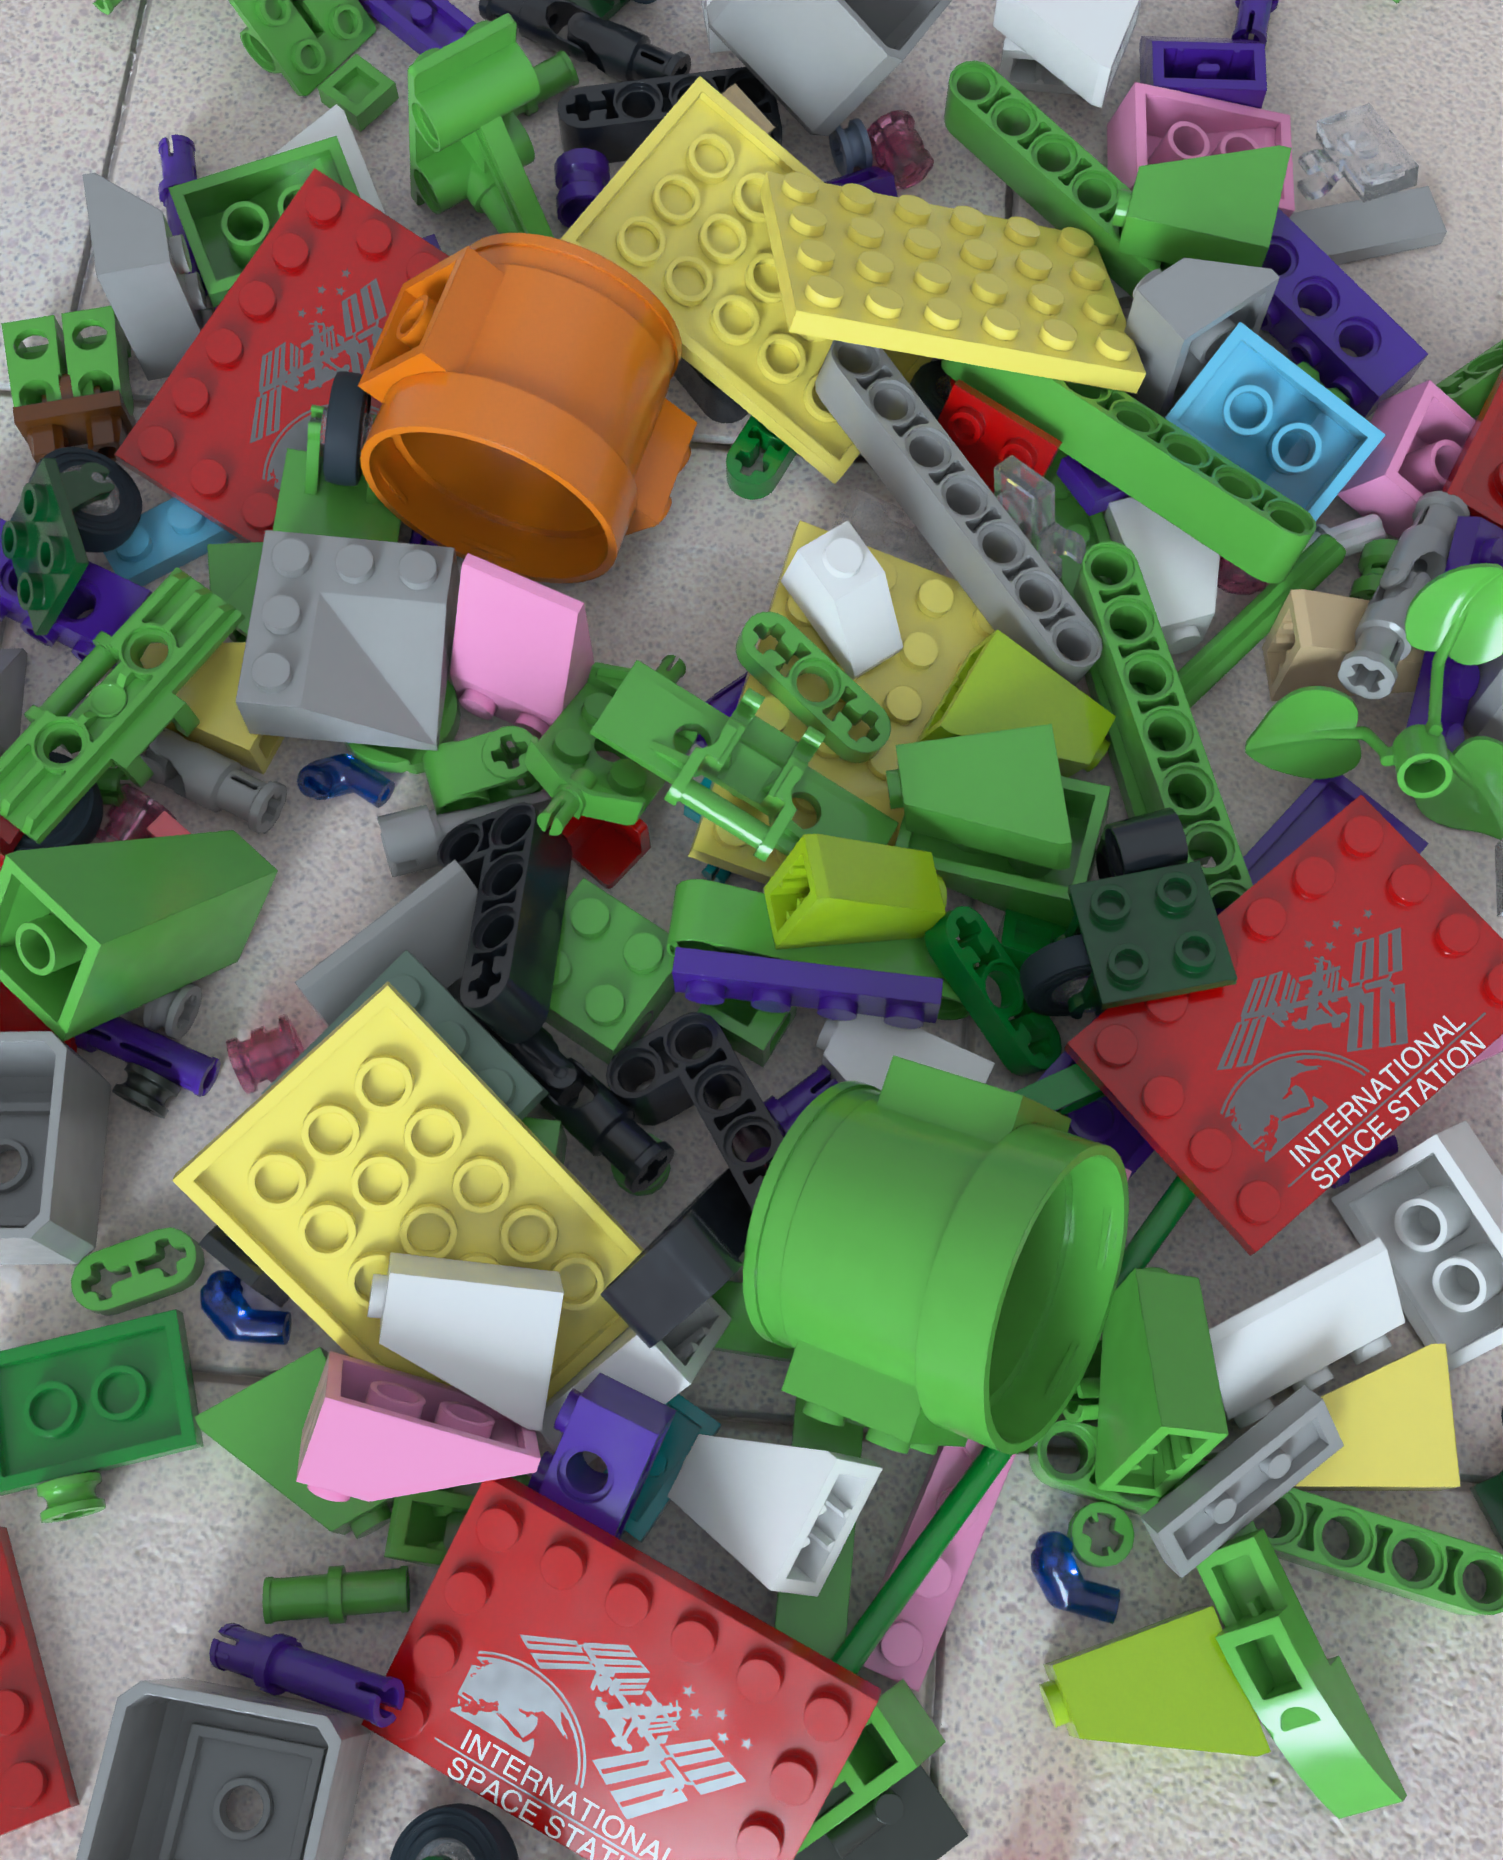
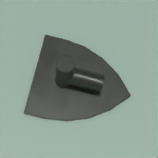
M920 1765L799 1852L794 1860H937L968 1837V1834Z

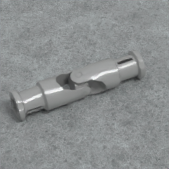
M1433 491L1419 498L1412 514L1414 523L1411 527L1404 530L1386 565L1380 585L1373 598L1369 601L1355 631V641L1357 644L1352 652L1345 655L1338 671V678L1341 684L1352 694L1360 695L1366 699H1381L1391 693L1398 677L1396 667L1399 661L1406 658L1413 648L1407 641L1405 634L1407 609L1419 590L1445 572L1458 516L1470 517L1467 505L1458 496L1449 495L1443 491Z
M85 696L80 701V703L68 714V717L72 715V713L84 702V700L88 696ZM167 728L147 747L148 750L145 756L140 755L154 773L149 781L162 784L174 790L176 794L215 813L225 810L247 821L249 829L258 834H265L274 826L286 802L287 789L285 785L277 781L263 782L243 772L240 763L197 742L189 741Z

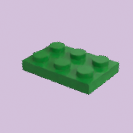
M174 1309L0 1351V1496L36 1488L44 1482L65 1476L88 1472H102L204 1447L202 1432L194 1418L199 1415L184 1315L181 1311Z

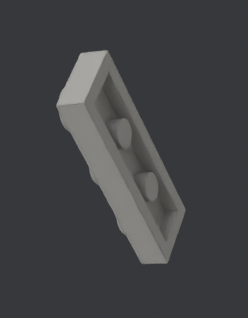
M1302 1386L1140 1517L1162 1559L1181 1579L1344 1446L1324 1400L1307 1386Z

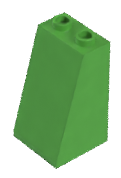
M234 830L20 850L9 853L5 856L0 871V981L64 1042L238 962L278 870Z

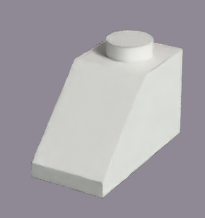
M849 521L842 523L797 550L781 579V583L845 673L852 680H855L902 650L903 644L885 571Z

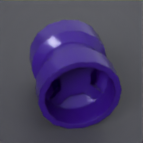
M588 148L572 149L560 155L554 164L555 183L559 189L556 196L557 217L562 225L568 228L574 224L610 181L609 161L604 154L597 150Z

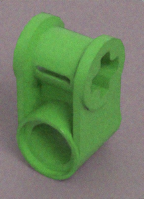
M504 726L495 731L465 740L439 744L438 751H426L422 756V761L436 815L459 809H470L541 791L543 787L528 771L524 763L533 735L526 729L518 726ZM512 741L514 747L509 748L506 742ZM519 758L520 766L513 768L512 761ZM523 779L525 785H519L517 780Z

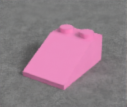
M1134 82L1107 124L1108 170L1132 191L1139 166L1279 145L1292 148L1291 121L1288 114ZM1292 149L1278 206L1288 217L1295 211Z
M1431 380L1380 401L1370 423L1386 434V436L1337 496L1362 517L1372 513L1377 514L1382 520L1385 532L1400 538L1404 530L1411 527L1414 523L1412 514L1419 498L1428 492L1442 491L1476 420Z
M468 553L461 567L450 676L457 698L464 709L479 718L490 720L493 716L514 724V726L526 729L533 736L540 739L587 683L592 665L594 664L585 604Z
M330 1351L302 1429L296 1482L306 1484L309 1491L326 1500L346 1502L350 1497L370 1502L535 1473L541 1456L535 1430H528L453 1386Z

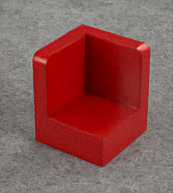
M581 816L579 820L572 817L561 833L572 846V860L606 889L613 888L651 848L648 826L640 818L636 824L622 825Z

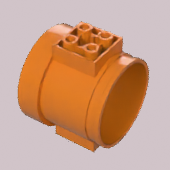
M529 233L495 234L475 241L470 246H466L406 281L401 287L358 384V387L382 403L361 450L360 463L364 478L376 497L398 519L438 546L455 548L456 556L463 559L469 553L532 581L545 583H579L602 576L613 566L626 535L655 527L666 517L672 504L670 494L677 475L687 464L691 455L689 444L698 422L665 398L669 390L670 380L675 374L682 353V341L674 319L658 297L640 280L614 262L584 247L553 237Z

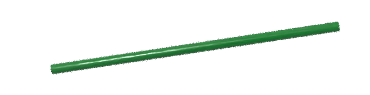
M1178 1175L1125 1247L1116 1289L1135 1268L1143 1269L1147 1267L1196 1198V1195ZM985 1445L982 1447L831 1658L833 1662L857 1675L1013 1454H1005Z

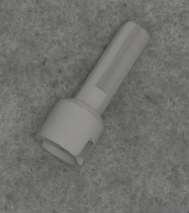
M539 791L436 815L434 809L429 810L427 805L377 816L392 877H397L441 866L437 861V851L441 842L452 829L466 821L521 802L532 804L541 813L549 805L552 798L546 791Z

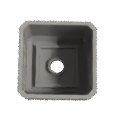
M712 0L706 8L709 28L811 135L829 136L907 57L952 0Z
M52 1031L0 1032V1154L15 1150L21 1156V1167L18 1174L12 1180L0 1183V1265L79 1264L83 1258L96 1248L111 1084Z
M185 1677L140 1681L117 1697L76 1860H343L371 1732L361 1725L363 1719L316 1702L279 1695L274 1696L268 1693ZM241 1785L254 1788L260 1794L263 1801L262 1817L251 1830H242L235 1827L227 1815L228 1799L231 1793Z

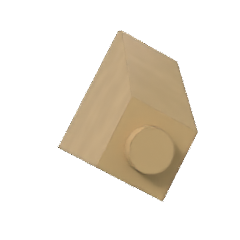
M1306 589L1290 591L1262 646L1271 701H1279L1288 693L1308 686L1331 687L1348 696H1358L1349 692L1341 684L1338 678V671L1345 655L1352 652L1357 644L1355 641V631L1370 600ZM1413 647L1408 656L1399 661L1396 667L1398 677L1391 693L1415 692L1425 651Z

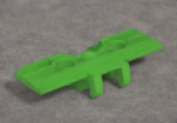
M176 567L112 637L100 631L92 640L96 647L39 708L32 705L24 713V716L31 724L0 757V816L40 845L109 767L114 769L117 766L128 776L131 782L137 787L142 788L154 773L140 755L171 721L176 729L186 737L199 725L200 721L187 703L176 696V694L245 619L244 614ZM150 643H162L168 646V655L163 663L154 668H144L140 658ZM115 664H117V666L108 674V676L99 685L94 687L104 677V675ZM90 692L89 696L84 700V702L72 713L70 717H68V714ZM59 746L71 755L80 751L76 758L67 763H54L49 758V753Z
M636 660L591 729V735L672 784L663 800L673 806L679 801L755 848L756 851L753 855L763 862L767 860L774 848L788 856L804 834H823L887 845L899 824L810 768L808 763L822 744L826 735L809 725L799 742L755 716L765 697L751 688L747 689L732 716L728 717L644 663ZM692 730L699 733L705 739L707 747H695L692 754L688 756L675 750L673 737L680 731ZM703 775L729 791L736 798L742 799L768 816L770 826L695 781L693 777ZM792 798L804 799L814 807L817 820L813 827L802 829L791 820L797 811Z

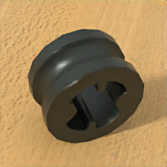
M128 1062L124 1069L128 1075L127 1080L122 1084L116 1083L112 1092L148 1113L165 1118L169 1111L165 1107L166 1100L171 1096L177 1097L181 1089L159 1074L138 1064Z

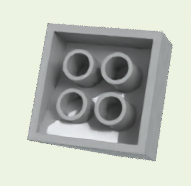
M266 530L236 696V704L249 733L438 751L460 586L455 548Z

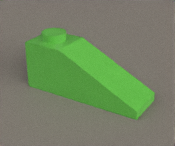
M904 1679L880 1695L876 1707L797 1854L919 1767L946 1742Z

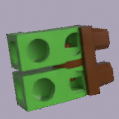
M112 306L62 313L63 330L54 315L1 323L14 405V423L28 443L35 462L38 464L44 456L53 450L88 444L89 450L103 454L113 461H118L114 454L135 426L136 420L133 416L134 402L128 358L132 357L131 345ZM90 326H99L104 328L107 334L83 338L80 332ZM30 336H42L47 338L49 342L45 345L26 347L23 340Z

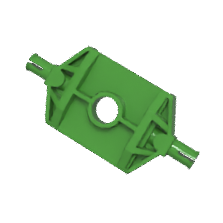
M667 655L655 671L672 682L677 683L686 673L685 663L679 658L672 667L676 656ZM595 662L592 665L587 683L540 739L533 736L530 740L524 763L528 771L552 798L549 805L537 817V823L544 832L552 823L549 835H560L572 817L579 820L581 816L622 825L636 824L667 782L590 734L591 729L631 668ZM683 730L676 733L673 737L675 750L687 755L695 744L699 733L692 730ZM597 751L612 752L620 757V759L615 762L605 760L598 755Z

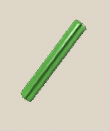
M1329 534L1320 535L1302 552L1285 581L1270 583L1177 672L1190 708L1270 632L1291 590L1306 589L1313 591L1343 563L1346 550L1335 538Z

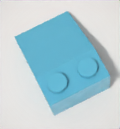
M1242 322L1238 323L1165 417L1171 423L1303 507L1311 514L1315 522L1386 436L1381 430Z

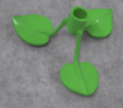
M1492 563L1470 564L1449 570L1428 582L1412 599L1406 612L1405 634L1409 644L1419 650L1436 652L1432 660L1429 711L1426 725L1416 724L1407 727L1396 737L1393 745L1388 747L1370 728L1366 726L1356 727L1358 709L1352 698L1331 687L1308 686L1288 693L1274 704L1247 739L1245 753L1258 763L1278 772L1302 778L1326 779L1343 775L1358 765L1361 759L1359 740H1363L1379 755L1380 763L1383 766H1395L1399 787L1404 793L1414 797L1417 807L1427 818L1443 826L1479 832L1503 841V742L1488 736H1475L1463 741L1452 753L1447 748L1446 740L1442 734L1441 711L1444 667L1448 656L1463 665H1479L1487 663L1503 654V567Z

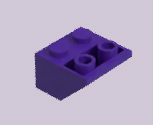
M1141 36L1139 43L1140 83L1262 108L1267 92L1264 43L1252 39Z

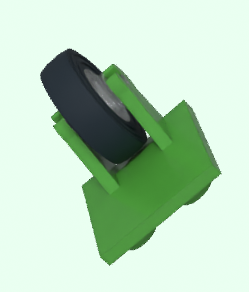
M347 371L337 372L332 384L328 407L312 404L311 418L308 423L307 451L287 448L273 531L398 542L401 520L376 497L364 478L361 469V450L377 416L376 414H370L371 395L358 387L363 374Z

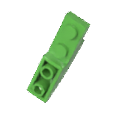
M1264 1528L1228 1540L1196 1567L1225 1626L1215 1638L1246 1697L1275 1744L1316 1797L1338 1819L1403 1802L1407 1794L1340 1657L1326 1658Z

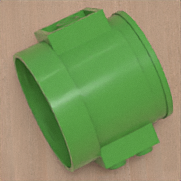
M894 1055L882 1090L858 1081H844L822 1092L804 1109L790 1127L768 1167L752 1211L744 1250L743 1294L746 1311L752 1326L765 1340L785 1348H795L781 1391L805 1400L802 1411L804 1414L835 1426L844 1427L847 1421L868 1428L865 1439L899 1453L908 1454L909 1448L923 1453L936 1455L939 1446L965 1447L967 1439L1009 1455L1018 1454L1033 1446L1053 1426L1080 1384L1103 1332L1111 1308L1114 1291L1117 1287L1127 1238L1129 1190L1125 1167L1116 1150L1110 1146L1067 1133L1071 1118L1023 1095Z

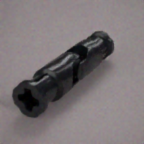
M568 0L479 1V13L483 19L493 21L509 13L517 23L521 36L557 52L560 50L565 51L569 57L580 62L588 61L596 65L606 75L621 82L689 74L691 69L689 54L682 51L675 54L652 45L648 36L610 20H602L597 14ZM566 25H568L567 40L557 35Z
M466 1008L549 1092L539 1104L556 1120L561 1121L562 1126L593 1156L603 1155L625 1176L624 1184L632 1193L645 1190L663 1174L673 1159L675 1152L673 1147L666 1141H655L634 1121L635 1113L628 1105L620 1100L581 1063L571 1057L567 1059L559 1051L557 1043L547 1030L541 1027L530 1039L522 1043L510 1044L500 1038ZM585 1086L594 1095V1099L582 1107L572 1108L578 1102L579 1094Z

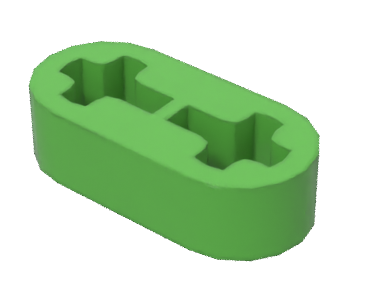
M171 1227L157 1229L93 1252L83 1258L75 1267L71 1278L72 1293L78 1303L94 1313L105 1316L120 1314L184 1291L194 1285L201 1276L205 1265L204 1252L199 1243L182 1230ZM170 1244L178 1251L186 1252V1257L176 1262L178 1273L173 1276L161 1268L145 1270L146 1266L160 1262L165 1258L164 1248ZM104 1268L115 1275H124L131 1272L132 1277L118 1281L111 1286L112 1297L108 1299L91 1290V1286L101 1281L100 1270Z

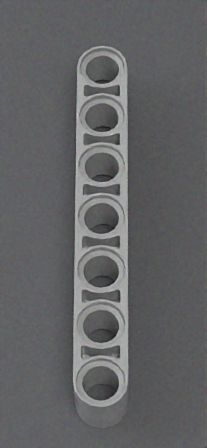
M833 340L815 381L816 392L822 403L995 631L998 629L1076 686L1100 658L1103 649L1102 638L1095 626L882 348Z

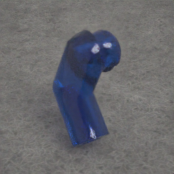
M346 753L315 760L303 767L297 776V786L306 797L326 800L355 793L376 808L382 807L390 799L395 788V783L358 758Z
M218 1270L208 1277L207 1284L200 1289V1306L225 1339L244 1343L285 1346L288 1344L292 1325L291 1313L289 1311L252 1309L242 1295V1280L230 1270Z
M1048 1531L1041 1534L1037 1538L1035 1549L1030 1555L1031 1571L1046 1600L1056 1609L1113 1624L1118 1612L1120 1589L1085 1580L1071 1554L1073 1544L1065 1534L1058 1531Z

